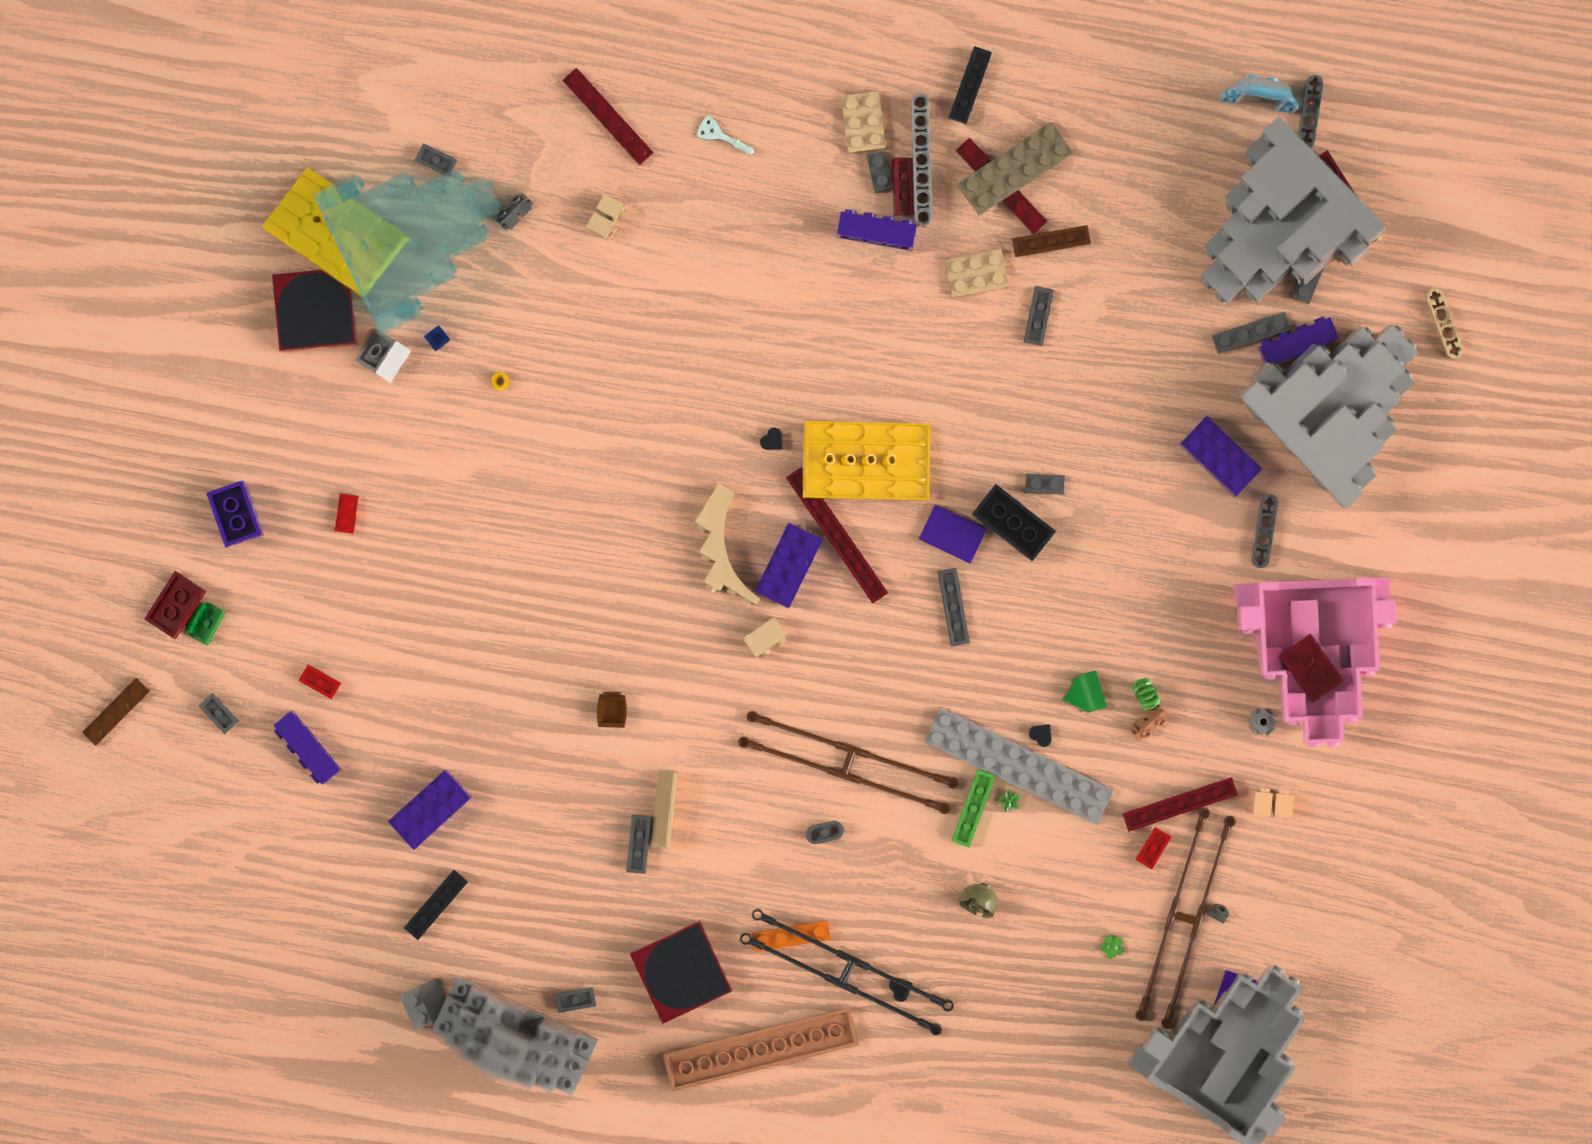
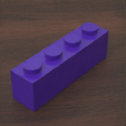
M1324 316L1313 320L1315 323L1313 325L1307 326V324L1296 327L1297 331L1290 334L1289 331L1279 334V339L1272 341L1270 338L1260 342L1262 346L1257 349L1263 363L1280 364L1302 355L1312 344L1323 346L1338 340L1339 337L1331 318L1325 319Z
M290 711L273 725L276 728L274 730L275 734L280 739L284 738L288 743L286 747L292 754L296 753L300 757L299 763L304 769L309 768L312 772L310 776L317 784L319 782L322 785L342 770L294 711Z

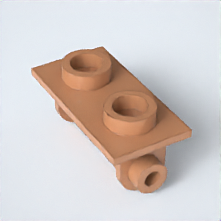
M1160 705L1144 713L1148 718L1147 721L1140 717L1131 724L1132 727L1129 730L1135 734L1139 741L1149 737L1154 728L1165 723L1168 715Z

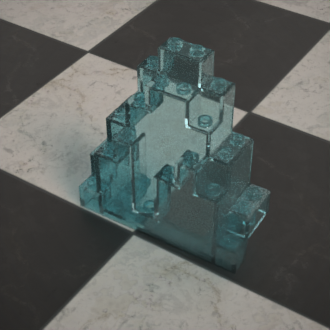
M452 170L413 188L412 186L415 183L411 174L402 172L363 191L362 188L365 186L361 177H356L355 174H352L313 194L327 227L333 235L380 335L422 315L420 310L423 307L416 297L455 278L454 273L457 271L451 261L448 262V259L488 240L486 235L489 233L485 225L480 223L500 213L498 208H501L498 198H493L490 192L493 190L489 179L485 181L484 177L462 186L461 183L464 180L460 172L456 173L455 170Z

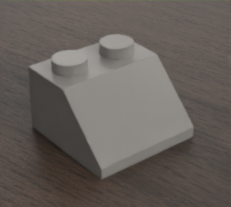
M376 328L355 361L391 383L411 350Z
M437 978L399 995L414 1030L435 1022L446 1000Z

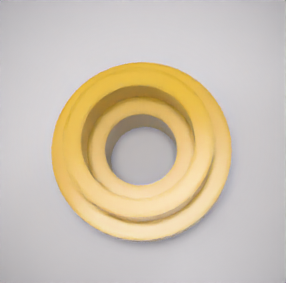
M496 372L492 375L491 385L495 390L503 391L508 388L510 379L506 373ZM498 378L504 379V383L502 385L497 384Z

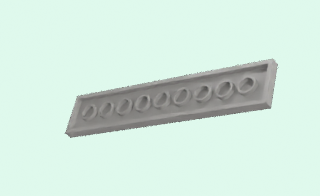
M941 707L924 741L1098 825L1114 791Z

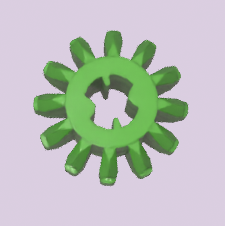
M1141 678L1132 684L1133 692L1143 710L1153 709L1160 704L1159 696L1149 678Z

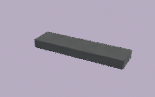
M957 568L937 571L950 645L952 647L968 644L970 641Z

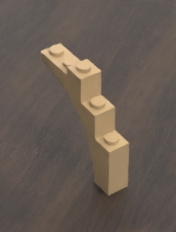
M718 483L695 521L698 524L697 529L704 533H707V531L711 532L699 551L702 554L701 558L709 563L712 560L715 562L703 582L706 583L705 587L714 593L716 590L721 591L723 586H726L725 591L734 596L738 593L743 597L742 601L750 606L753 603L757 605L761 598L752 593L741 582L728 559L724 541V527L727 511L735 492Z

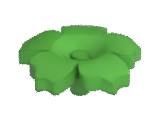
M1111 935L1106 936V939H1104L1105 943L1101 944L1100 948L1104 953L1107 952L1106 957L1111 959L1116 957V954L1121 955L1123 953V947L1119 946L1123 943L1121 938L1114 937L1113 940Z

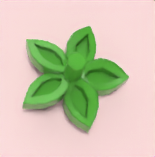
M1007 789L1006 797L998 799L1001 803H1005L1004 811H1008L1010 807L1019 809L1015 801L1020 798V794L1012 796L1011 791Z

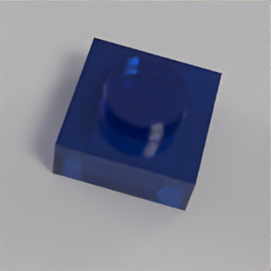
M440 325L424 336L435 352L451 341Z

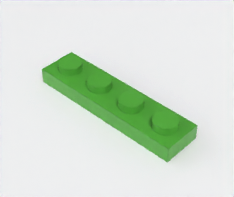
M977 769L954 831L952 842L970 848L995 780V775Z

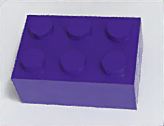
M242 480L206 493L225 548L264 536L246 481Z

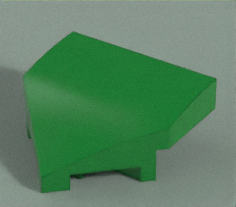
M201 602L186 623L185 631L189 633L190 637L208 646L226 612L211 603Z
M1097 671L1084 673L1072 679L1068 692L1064 695L1062 701L1070 703L1081 712L1087 713L1107 707Z

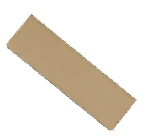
M659 770L650 845L653 847L670 848L678 772Z

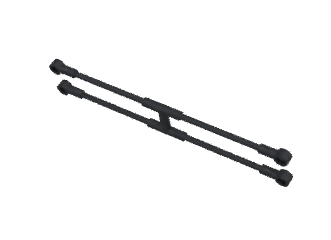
M759 908L752 911V918L754 920H761L786 930L836 954L837 957L847 961V964L840 978H836L764 945L765 943L751 937L747 932L742 933L740 936L742 944H749L760 950L763 949L812 972L835 986L854 995L858 994L916 1022L917 1025L930 1030L935 1036L941 1034L942 1027L939 1023H931L906 1013L858 990L857 987L847 983V980L854 965L928 998L929 1001L942 1006L947 1012L951 1011L954 1007L952 1000L942 999L934 994L924 992L870 966L869 963L840 949L836 950L776 921L775 918L764 914ZM756 911L761 913L759 918L754 916ZM745 935L750 938L747 942L742 940V937ZM945 1003H951V1007L945 1008ZM938 1026L940 1029L938 1032H934L932 1030L933 1027Z

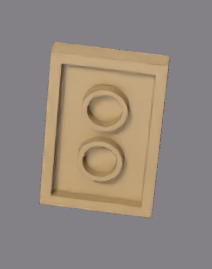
M879 91L841 96L848 154L886 149Z
M1002 249L945 260L952 298L1009 287Z

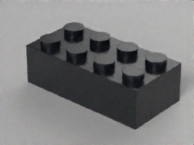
M997 484L992 487L971 514L1031 562H1033L1056 532Z

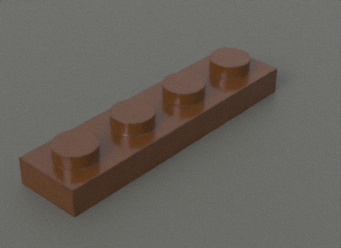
M1088 225L1012 238L1015 258L1091 244Z
M135 678L82 733L97 746L136 707L150 690L138 678Z

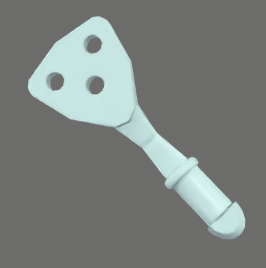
M706 116L700 124L697 132L698 138L724 140L748 155L754 153V149L751 146L740 142L739 139L735 140L724 134L719 124L711 116Z

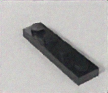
M974 46L948 119L964 125L967 124L992 52Z
M454 869L405 925L404 929L419 940L469 881Z

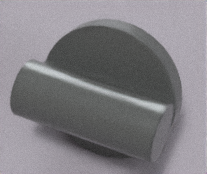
M1213 904L1208 910L1207 915L1224 924L1229 916V912L1224 905Z

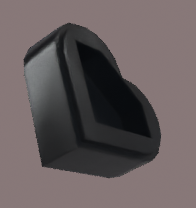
M775 427L769 429L767 435L763 436L760 440L761 447L764 450H782L781 431Z
M1050 724L1031 727L1028 732L1029 737L1037 741L1041 747L1049 746L1051 743Z
M897 978V979H899V980H901V981H904V982H906V983H908V984H910V985L913 984L912 982L903 980V979H901V978ZM889 982V988L894 992L895 1000L898 1002L905 1001L910 990L895 982Z

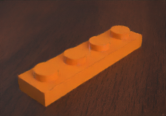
M827 920L788 926L818 941L831 940ZM781 928L752 932L753 938L765 943L764 945L772 949L811 943ZM754 947V951H755V952H757V951H763V949L760 950V949Z

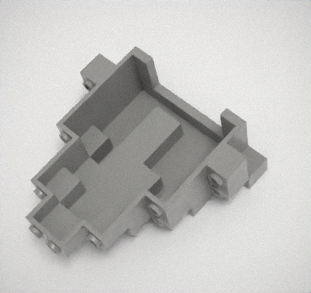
M1278 116L1262 131V136L1246 150V160L1251 168L1241 177L1242 181L1225 196L1226 208L1233 215L1221 226L1222 230L1205 244L1207 249L1205 253L1212 260L1216 258V261L1201 274L1203 278L1201 282L1207 289L1212 288L1216 292L1214 296L1221 303L1225 301L1229 305L1244 290H1246L1244 294L1251 301L1255 299L1259 303L1290 273L1299 284L1302 282L1306 285L1337 255L1340 256L1339 259L1346 266L1349 264L1353 267L1369 252V245L1386 230V226Z
M1389 324L1374 339V334L1368 327L1363 328L1359 326L1331 353L1324 346L1312 344L1285 371L1278 364L1265 362L1250 377L1253 383L1239 395L1247 405V410L1273 432L1312 474L1310 477L1323 491L1329 493L1344 509H1347L1363 494L1361 490L1376 477L1373 472L1375 469L1369 461L1384 448L1382 444L1397 431L1394 427L1396 423L1386 414L1401 401L1399 397L1414 384L1411 379L1413 377L1412 374L1403 367L1418 354L1415 350L1417 346L1412 340H1406L1402 336L1404 332L1397 325Z
M1268 965L1256 983H1254L1255 979L1245 973L1243 976L1239 973L1228 991L1223 992L1214 1007L1203 999L1200 1002L1195 999L1185 1016L1180 1017L1170 1034L1162 1027H1159V1029L1153 1027L1143 1044H1139L1127 1064L1144 1075L1151 1084L1162 1091L1165 1089L1223 1128L1230 1137L1239 1143L1261 1144L1267 1134L1272 1137L1275 1135L1286 1118L1282 1108L1273 1103V1101L1296 1069L1293 1065L1294 1061L1285 1055L1283 1051L1306 1019L1302 1016V1010L1296 1006L1290 1008L1302 990V987L1299 986L1300 981L1293 976L1287 978L1283 975L1284 970L1276 965L1273 967ZM1252 1062L1253 1074L1243 1075L1245 1071H1249V1065Z
M460 975L456 978L431 1031L446 1038V1045L461 1051L459 1057L477 1064L476 1067L509 1083L514 1081L529 1089L536 1085L552 1093L555 1088L570 1096H573L598 1041L593 1036Z

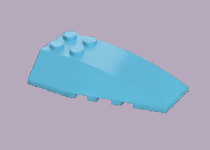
M1257 75L1245 76L1225 90L1218 99L1219 102L1238 104L1244 95L1275 99V111L1293 114L1299 106L1285 82H1280L1275 78L1261 79Z

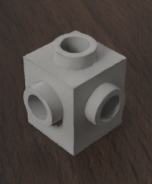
M1256 708L1249 715L1251 718L1248 722L1251 725L1248 727L1254 734L1269 735L1275 729L1274 725L1277 722L1274 718L1276 716L1269 708L1267 710ZM1262 718H1265L1267 720V723L1264 726L1260 724V720Z

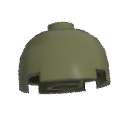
M986 883L969 885L963 890L958 900L962 908L974 915L977 914L976 912L983 914L982 918H992L997 908V896L991 890V886Z

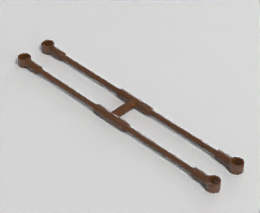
M750 711L747 714L749 722H758L768 726L772 725L835 746V748L848 753L842 770L765 747L763 744L751 741L745 736L738 740V744L742 748L748 747L760 752L762 750L825 771L827 774L854 783H861L925 804V806L938 810L942 814H947L950 811V806L947 803H939L929 799L925 800L862 779V777L851 774L849 771L854 756L858 755L932 778L936 782L948 785L951 789L958 786L959 782L955 777L949 778L937 773L932 774L840 741L835 742L772 721L770 718L758 715L755 711ZM750 713H754L756 715L755 720L749 719ZM741 739H747L748 743L746 746L740 744ZM951 779L956 780V785L953 787L949 785ZM942 805L948 806V810L946 812L941 811Z
M1204 807L1198 811L1199 818L1195 828L1196 832L1181 881L1164 928L1165 932L1145 996H1143L1140 1007L1135 1013V1017L1139 1021H1144L1147 1018L1146 1010L1150 1001L1149 996L1169 932L1172 930L1175 919L1193 924L1190 934L1191 939L1172 1000L1168 1004L1165 1017L1161 1020V1026L1165 1029H1170L1173 1025L1172 1017L1176 1007L1175 1003L1194 942L1197 940L1206 912V904L1231 828L1236 823L1233 816H1226L1224 818L1225 825L1220 838L1221 843L1196 917L1177 912L1200 833L1203 831L1206 819L1210 816V811ZM1206 810L1207 816L1202 817L1201 811ZM1228 818L1233 819V823L1231 825H1228L1226 823V820ZM1139 1012H1144L1143 1018H1138ZM1165 1020L1170 1021V1025L1167 1027L1163 1025Z

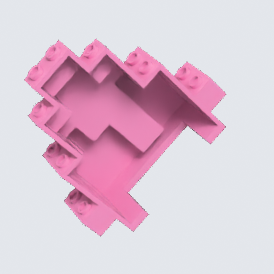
M1389 577L1234 584L1238 630H1243V634L1255 633L1259 676H1264V679H1278L1279 677V698H1282L1283 721H1288V725H1299V721H1302L1303 744H1308V747H1320V743H1327L1328 747L1339 746V742H1344L1343 719H1346V722H1358L1357 718H1362L1360 675H1375V671H1380L1378 628L1392 627V623H1397L1396 600H1390ZM1308 634L1314 637L1344 680L1314 703L1310 701L1279 657L1280 654Z

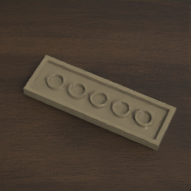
M1050 122L959 182L957 186L978 216H980L1072 155L1073 152L1053 123Z

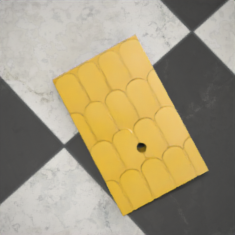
M308 167L261 226L267 233L362 298L365 297L409 239L399 229Z
M804 422L803 498L929 500L930 424Z

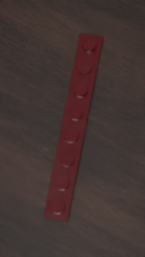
M800 467L787 476V481L872 604L888 594V591L825 500L821 498H803V468Z

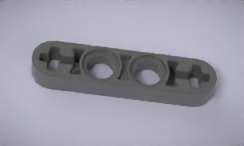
M1312 75L1306 80L1298 128V136L1301 139L1305 137L1306 133L1302 132V129L1306 131L1313 130V134L1308 133V139L1311 140V143L1307 144L1309 148L1315 142L1323 91V80L1318 75ZM1313 79H1316V83H1319V86L1315 88V93H1319L1318 95L1307 94L1308 91L1312 92V85L1309 82H1312ZM1314 98L1317 101L1316 107L1309 108L1306 104L1307 99ZM1307 116L1312 117L1314 120V124L1311 127H1307L1303 123L1304 118Z
M1272 494L1263 496L1260 501L1251 558L1252 564L1257 568L1266 567L1270 561L1278 509V499ZM1269 497L1274 502V505H1271L1269 510L1273 511V515L1269 513L1262 514V510L1267 511V504H1264V501L1268 500ZM1264 516H1268L1272 520L1269 527H1264L1261 524V519ZM1261 535H1265L1269 539L1266 546H1261L1258 543V538ZM1256 548L1268 549L1267 553L1263 552L1262 557L1266 561L1262 562L1261 565H1258V561H1255V558L1260 556V551H1256Z

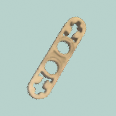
M1432 288L1426 293L1425 297L1445 354L1450 359H1458L1463 355L1464 349L1442 290ZM1432 292L1439 294L1440 297L1437 298L1438 304L1443 303L1444 306L1433 309L1436 302L1434 299H1430ZM1439 309L1446 312L1447 316L1444 320H1439L1436 317V312ZM1449 327L1453 330L1451 338L1444 337V328ZM1455 338L1457 342H1453L1455 348H1459L1457 356L1454 353L1450 354L1449 350L1452 349L1451 343L1446 344V342Z

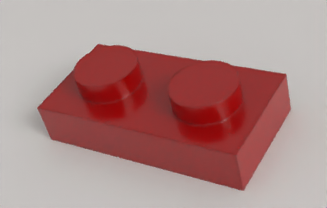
M340 493L335 524L336 532L354 534L359 496Z
M307 664L298 680L331 700L342 684Z
M1154 827L1135 860L1152 870L1172 837Z

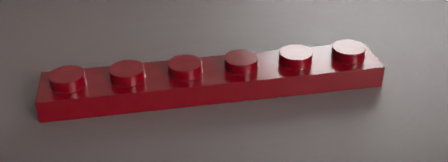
M577 67L562 80L639 166L654 153Z
M970 137L955 150L974 172L991 162ZM1019 190L1002 201L1032 234H1035L1048 222Z
M1232 777L1122 813L1127 830L1130 832L1226 800L1238 794Z

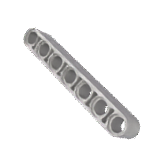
M919 93L912 98L911 102L914 220L919 227H926L932 219L929 100L926 95ZM916 99H923L925 106L922 108L917 107L914 103ZM917 118L925 119L926 124L923 127L917 126L915 124ZM924 137L926 144L924 146L917 145L916 138ZM924 156L927 162L924 165H919L916 162V158ZM919 175H925L927 177V182L925 184H919L917 182V177ZM925 194L928 197V201L920 203L917 200V196ZM920 213L927 214L928 221L920 222L918 215Z

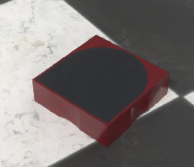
M323 270L272 274L280 352L303 351L318 347L334 348L358 345L356 318L352 305V290Z
M700 920L659 941H654L630 953L662 1024L733 990L721 964L718 962Z

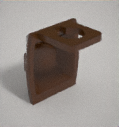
M607 691L599 694L597 704L598 727L625 728L627 718L625 695H622V692Z

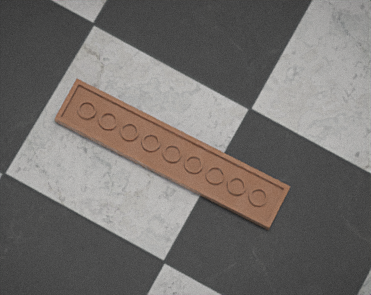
M847 1007L663 1053V1058L673 1092L859 1044L850 1008Z

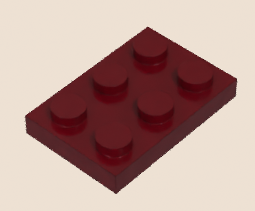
M174 571L144 619L176 640L207 591L179 572Z
M1308 634L1279 655L1312 703L1344 681L1311 634Z

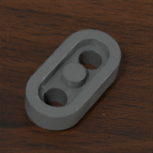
M838 821L812 825L806 831V838L811 844H821L837 840L842 837L844 828ZM831 827H837L838 832L832 834L830 831ZM813 831L819 832L818 838L812 837Z

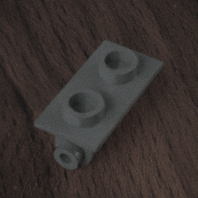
M523 193L514 197L511 201L512 204L498 214L496 221L506 231L512 229L520 221L516 216L517 213L524 217L532 209L531 206L534 203L527 199L528 197Z

